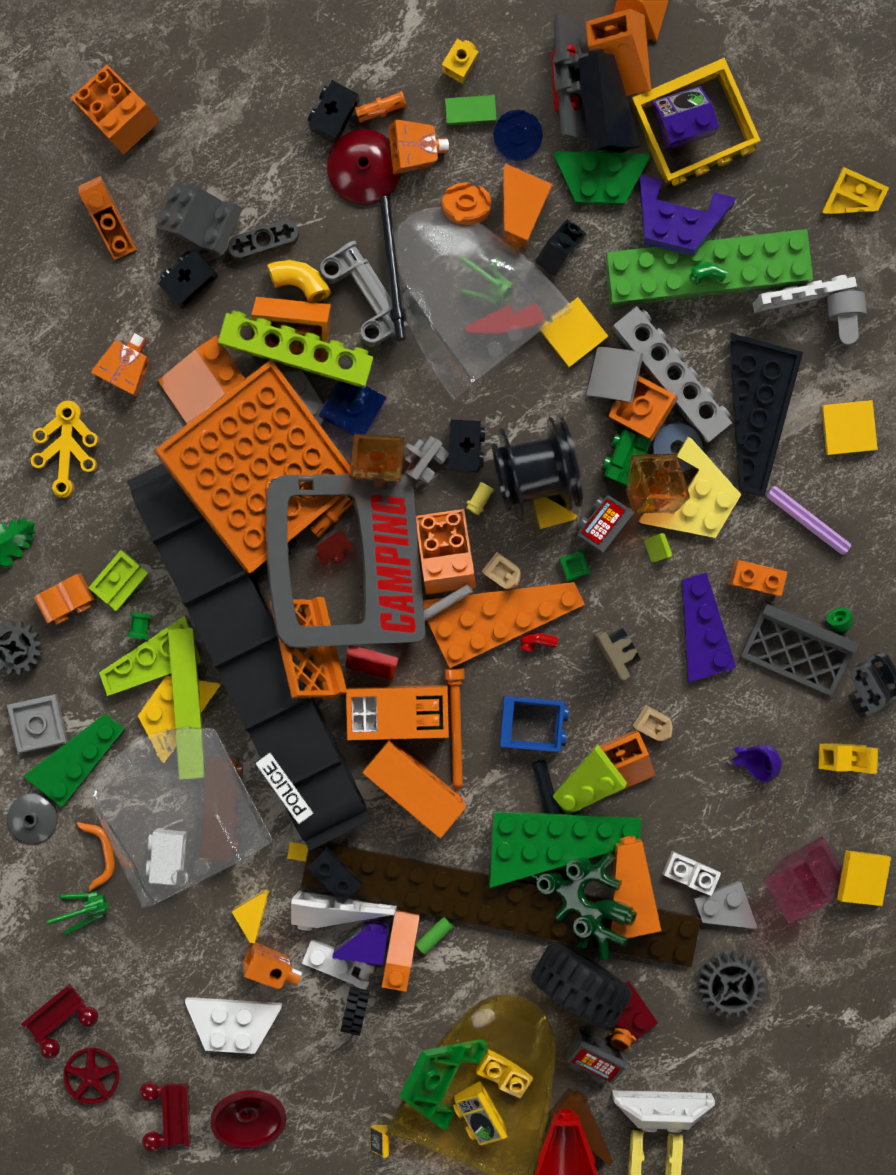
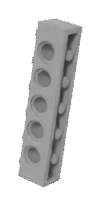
M636 306L613 325L612 331L628 350L643 353L641 366L658 386L678 397L674 405L689 425L697 431L705 444L710 442L732 424L729 419L731 417L730 413L724 406L721 405L719 407L713 400L715 398L714 393L707 386L703 388L698 381L699 375L692 367L687 368L682 362L684 359L682 354L675 347L672 349L667 344V336L660 328L657 330L650 323L652 321L650 315L644 309L640 310ZM639 329L645 330L648 334V339L646 341H639L635 336V332ZM653 349H660L664 354L663 360H654L651 356V351ZM669 368L678 370V380H671L668 377L667 370ZM685 387H691L695 391L694 399L689 400L684 397L683 389ZM701 406H706L710 409L711 416L709 419H703L699 415Z

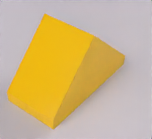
M547 497L532 500L539 530L573 521L577 517L575 513L568 511Z
M263 890L236 906L232 911L250 943L255 944L258 938L269 890Z

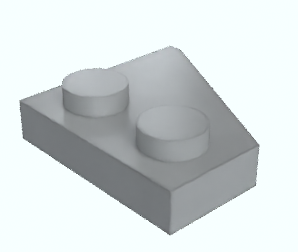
M740 881L715 889L712 896L704 893L693 897L703 923L757 928Z

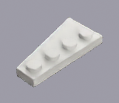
M846 275L832 278V281L822 283V280L808 283L807 286L803 287L792 286L781 291L765 292L759 294L758 298L752 303L754 312L827 297L832 292L839 290L855 289L857 287L855 277L847 278Z

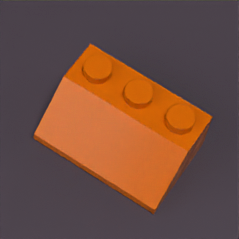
M256 297L252 311V321H256L257 318L265 319L271 322L272 327L280 329L281 325L296 329V334L305 336V333H311L320 336L319 341L329 342L331 304ZM270 334L265 337V344L268 347L274 348L278 346L279 341L275 335ZM290 343L289 349L292 354H302L303 347L300 343ZM317 349L314 351V358L318 362H325L327 354L324 350Z

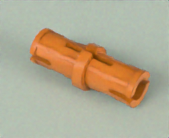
M400 91L382 99L377 97L375 98L376 101L355 107L359 122L362 123L380 115L385 117L386 113L407 107L403 93Z
M347 495L342 496L308 528L320 538L334 522L337 523L340 520L339 517L354 502Z

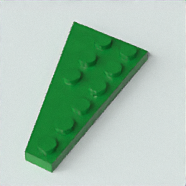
M493 811L488 886L490 888L566 866L570 861L578 858L589 859L606 854L607 852L615 851V843H620V839L623 837L635 836L636 839H641L642 818Z

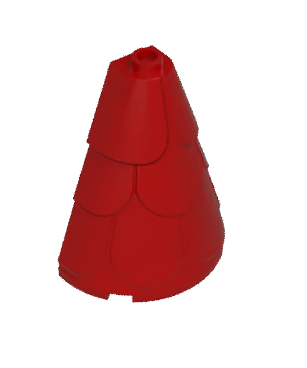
M571 1109L559 1110V1113L554 1114L538 1154V1164L533 1175H598L594 1165L595 1157L579 1116Z

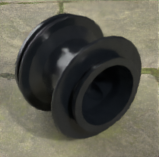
M552 417L547 419V437L510 445L505 429L502 427L499 429L500 447H498L497 443L492 444V453L501 496L507 511H510L513 505L518 520L523 522V502L558 494L561 496L564 506L568 511H572L573 503L577 507L582 506L583 493L577 457L570 431L563 417H558L557 423H555Z

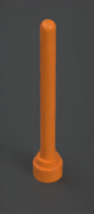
M464 668L445 669V680L450 685L453 785L456 788H460L463 785L460 684H462V679H465Z

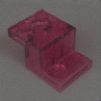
M820 837L779 861L781 868L762 878L787 923L790 924L833 900L830 892L839 887L842 869L825 839Z

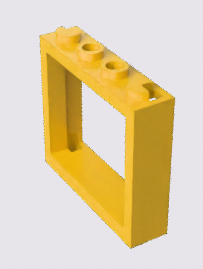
M725 58L653 88L651 91L637 95L630 102L631 109L665 186L670 184L678 186L687 181L686 177L693 174L696 177L709 172V167L713 165L724 166L733 161L732 157L736 155L747 156L756 151L755 147L761 141ZM718 77L745 138V142L670 173L643 109L652 106V101L689 90Z

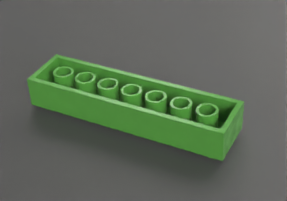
M807 229L709 240L704 242L694 256L658 247L607 252L604 257L610 307L806 285L813 280ZM704 262H711L728 270L723 282L708 276L703 278L700 284H695L690 281L689 275L692 273L691 269L694 266Z

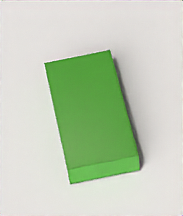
M495 95L445 98L447 125L496 122Z

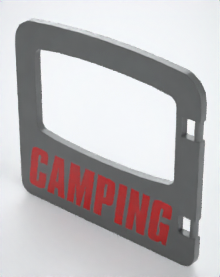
M354 474L284 475L277 477L270 483L266 491L265 513L267 568L275 629L282 643L289 647L307 648L415 643L424 638L425 620L414 487L410 476L394 474L400 475L399 481L367 479L368 474H366L365 479L353 478ZM374 481H386L387 489H375ZM299 482H312V490H299ZM292 496H350L355 503L361 539L364 576L363 621L361 624L301 626L297 622L290 582L287 541L288 499Z

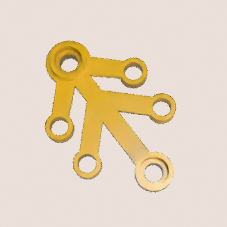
M73 401L61 402L56 408V417L45 427L38 428L33 432L34 441L44 444L49 440V435L62 426L61 436L43 452L35 453L31 457V464L35 468L41 469L47 465L48 460L60 451L58 479L54 481L52 490L56 496L61 498H68L74 492V484L69 480L71 452L81 462L80 465L84 471L93 472L97 468L96 460L89 457L72 437V429L74 427L83 436L82 441L84 445L92 448L99 443L98 435L91 432L80 420L81 409ZM70 408L72 414L70 417L66 418L64 416V411ZM43 431L45 438L39 441L37 434ZM93 435L95 438L93 444L87 443V437ZM38 456L43 458L41 465L35 463ZM87 460L93 462L91 469H86L85 467ZM61 483L66 485L64 492L58 490V486Z

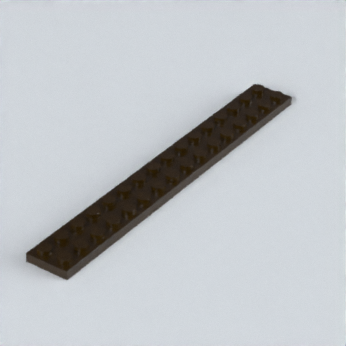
M326 842L310 851L308 849L300 889L334 895L307 868L309 863L328 846L363 880L362 885L350 899L374 904L393 905L399 909L577 944L579 936L575 933L573 925L580 915L577 912H571L563 921H559L555 914L563 905L562 898L555 892L550 894L540 892L535 883L515 880L490 888L488 886L489 874L332 842ZM585 894L586 899L592 903H596L602 900H611L609 898ZM657 908L661 927L660 932L628 938L625 947L614 942H609L608 944L609 951L692 967L701 918L699 916ZM604 918L602 924L605 928L609 929V919ZM591 936L587 947L598 949L597 939Z

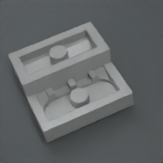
M597 347L587 396L633 403L643 353L617 348Z

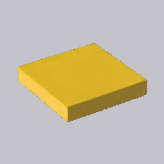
M578 297L538 328L568 368L609 337Z
M873 400L821 406L826 455L878 450Z
M846 850L837 900L883 906L891 857Z

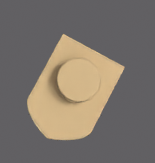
M499 552L495 553L482 570L486 576L505 589L514 588L520 582L521 572L518 566Z
M645 705L633 724L634 728L657 741H665L671 738L673 732L671 720L666 715Z

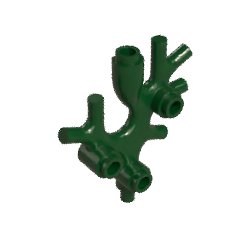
M607 852L595 865H592L587 858L583 857L570 861L566 866V873L570 878L568 880H563L562 875L556 871H545L528 876L536 881L540 892L544 894L555 892L562 898L563 905L555 914L559 921H563L571 912H577L580 915L573 925L575 933L579 936L576 944L578 947L586 948L589 938L594 936L598 943L599 959L605 960L609 959V942H614L622 947L626 946L628 938L605 928L602 920L608 918L623 926H632L637 916V912L633 910V907L615 900H602L592 903L586 899L584 894L585 886L592 881L619 890L622 881L607 874V868L615 860L613 854Z

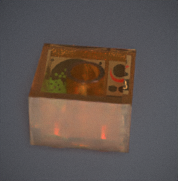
M354 434L350 479L401 482L404 463V437Z
M676 453L632 455L627 495L634 514L677 512L690 498Z

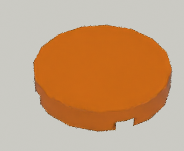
M466 182L458 183L445 191V195L442 196L441 208L443 214L450 221L460 225H474L484 221L490 214L492 200L490 194L483 187L478 185L477 188L472 186V183Z

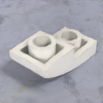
M671 851L662 874L686 884L690 888L712 896L721 872Z

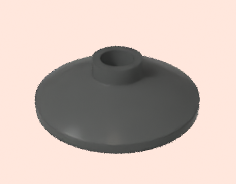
M35 793L17 798L10 806L7 815L8 826L12 834L17 839L26 843H38L47 839L54 832L58 820L57 811L53 803L45 796ZM28 815L33 816V824H29L26 821Z

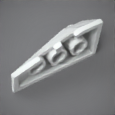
M299 890L291 901V924L298 925L297 928L300 930L311 931L312 928L394 915L397 906L374 904L350 898L343 904L333 895Z

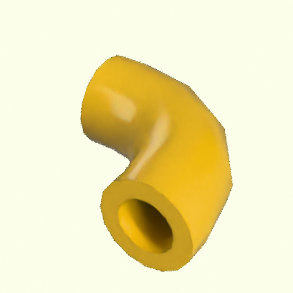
M285 260L267 264L269 275L275 288L286 285L297 286L304 292L307 301L313 303L321 302L331 294L328 284L319 271L307 263Z

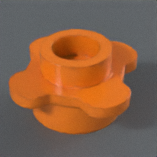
M615 1028L614 1032L608 1035L611 1039L610 1044L620 1051H628L631 1043H636L637 1040L628 1030L623 1028Z

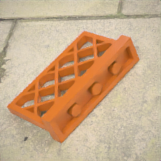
M316 597L312 600L293 599L297 622L301 626L331 625L324 597ZM299 607H301L303 616L297 611ZM278 637L292 698H323V700H332L347 692L336 646L307 647V651L303 654L298 648L289 647L282 643ZM292 654L301 661L299 666L293 662ZM311 654L313 656L314 664L309 660ZM305 666L313 673L311 678L302 671ZM298 678L306 685L304 691L299 690ZM317 678L319 681L320 688L315 684Z

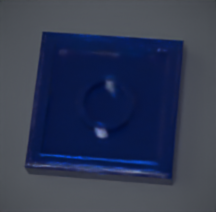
M338 381L321 409L319 417L363 440L387 397L368 386L361 388Z

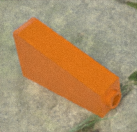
M635 836L623 837L620 839V843H615V860L613 865V878L622 881L619 890L612 888L611 900L633 907V910L637 912V916L632 926H623L609 919V929L627 938L660 932L661 927L643 842L640 838L636 839Z

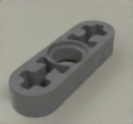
M283 220L233 236L228 243V249L234 258L243 260L295 243L299 238V230L293 221ZM288 226L290 230L294 229V232L291 233V238L287 239L285 235L278 236L280 242L275 243L276 240L272 230L276 229V233L280 234L284 232V227ZM262 233H266L271 237L269 245L265 247L257 244V237ZM249 237H252L253 245L256 248L252 250L250 245L243 248V253L233 250V248L237 247L236 242L241 241L243 245L250 243Z

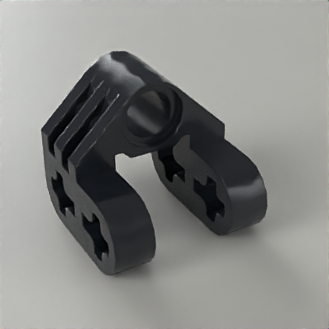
M877 652L870 656L866 662L860 663L853 668L851 679L857 690L850 693L848 698L860 718L882 710L890 701L896 699V668L887 654ZM881 661L883 666L876 668L874 663ZM867 672L868 676L861 678L860 673ZM894 684L895 688L888 689L887 685Z

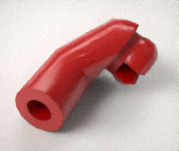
M544 633L526 635L521 639L520 649L533 652L534 644L556 648L558 637Z

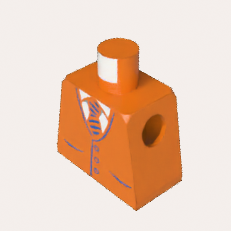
M395 120L388 127L393 174L431 167L438 161V154H447L449 151L448 139H436L435 128L432 125Z
M135 333L132 334L127 346L115 340L92 369L91 373L138 397L150 363V359L140 353L147 340Z
M257 942L255 944L251 943L242 962L244 977L277 989H281L284 982L297 986L302 974L301 971L291 968L289 957Z

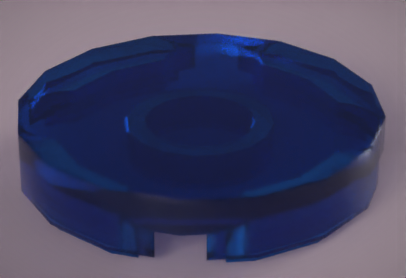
M524 110L508 111L499 118L493 132L494 145L499 153L507 159L514 161L527 160L535 155L541 146L543 138L542 125L537 117Z

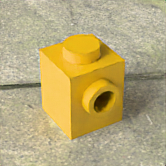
M457 39L442 63V72L464 84L478 60L479 51L476 50L477 47L467 40L462 42Z

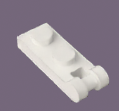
M311 939L302 964L351 983L360 989H367L369 975L374 972L376 965L333 959L334 947ZM354 966L361 969L359 976L352 974Z

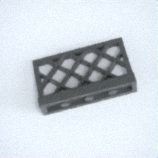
M764 600L760 608L761 612L740 656L832 696L859 643L853 638L839 632H834L830 628ZM764 618L774 622L777 631L763 636L760 626ZM778 624L786 628L779 629ZM790 630L797 632L800 641L786 646L781 634ZM757 633H759L760 637L755 639ZM801 634L808 638L802 639ZM779 635L783 647L769 652L765 640ZM813 640L818 641L822 651L809 656L804 644ZM762 641L766 651L765 654L755 657L748 653L752 644ZM824 644L831 648L825 650ZM801 645L806 657L792 662L788 649ZM836 650L845 653L840 663L831 666L827 653ZM785 651L789 663L780 667L774 665L771 656ZM824 655L828 667L815 672L810 660ZM768 657L769 662H767V661H765V660H762V659ZM807 661L812 673L802 677L797 675L794 666ZM791 667L792 672H790V671H788V670H785V669ZM830 671L833 680L829 688L819 684L816 676ZM814 677L815 682L808 679Z

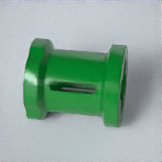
M130 612L132 619L130 632L127 633V637L149 639L147 631L149 619L152 618V615Z

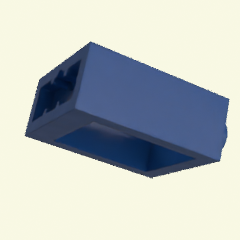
M504 695L500 747L560 752L561 746L566 745V731H562L563 721H568L569 707L564 706L565 702L563 700ZM514 703L556 707L553 743L511 739Z

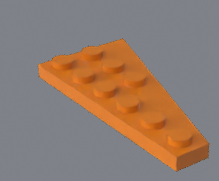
M575 582L467 595L427 621L449 668H452L585 604ZM443 598L423 600L424 610Z

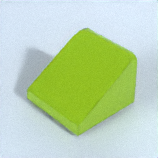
M660 533L644 540L652 562L672 557L665 534Z

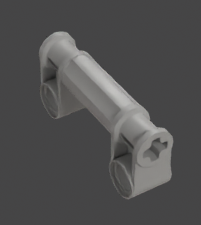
M351 241L322 261L320 274L328 284H335L351 274L376 313L375 317L362 325L360 333L363 344L368 347H374L395 336L394 322H391L390 315L392 301L368 260L364 259L358 251L356 241ZM333 265L337 267L338 273L328 275L325 272V268ZM404 322V327L406 329L409 325L407 322ZM373 328L378 331L379 335L375 339H369L365 335V331Z

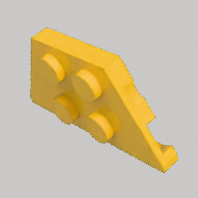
M166 675L138 715L163 763L169 760L177 748L172 675ZM198 679L201 713L221 687L220 683Z

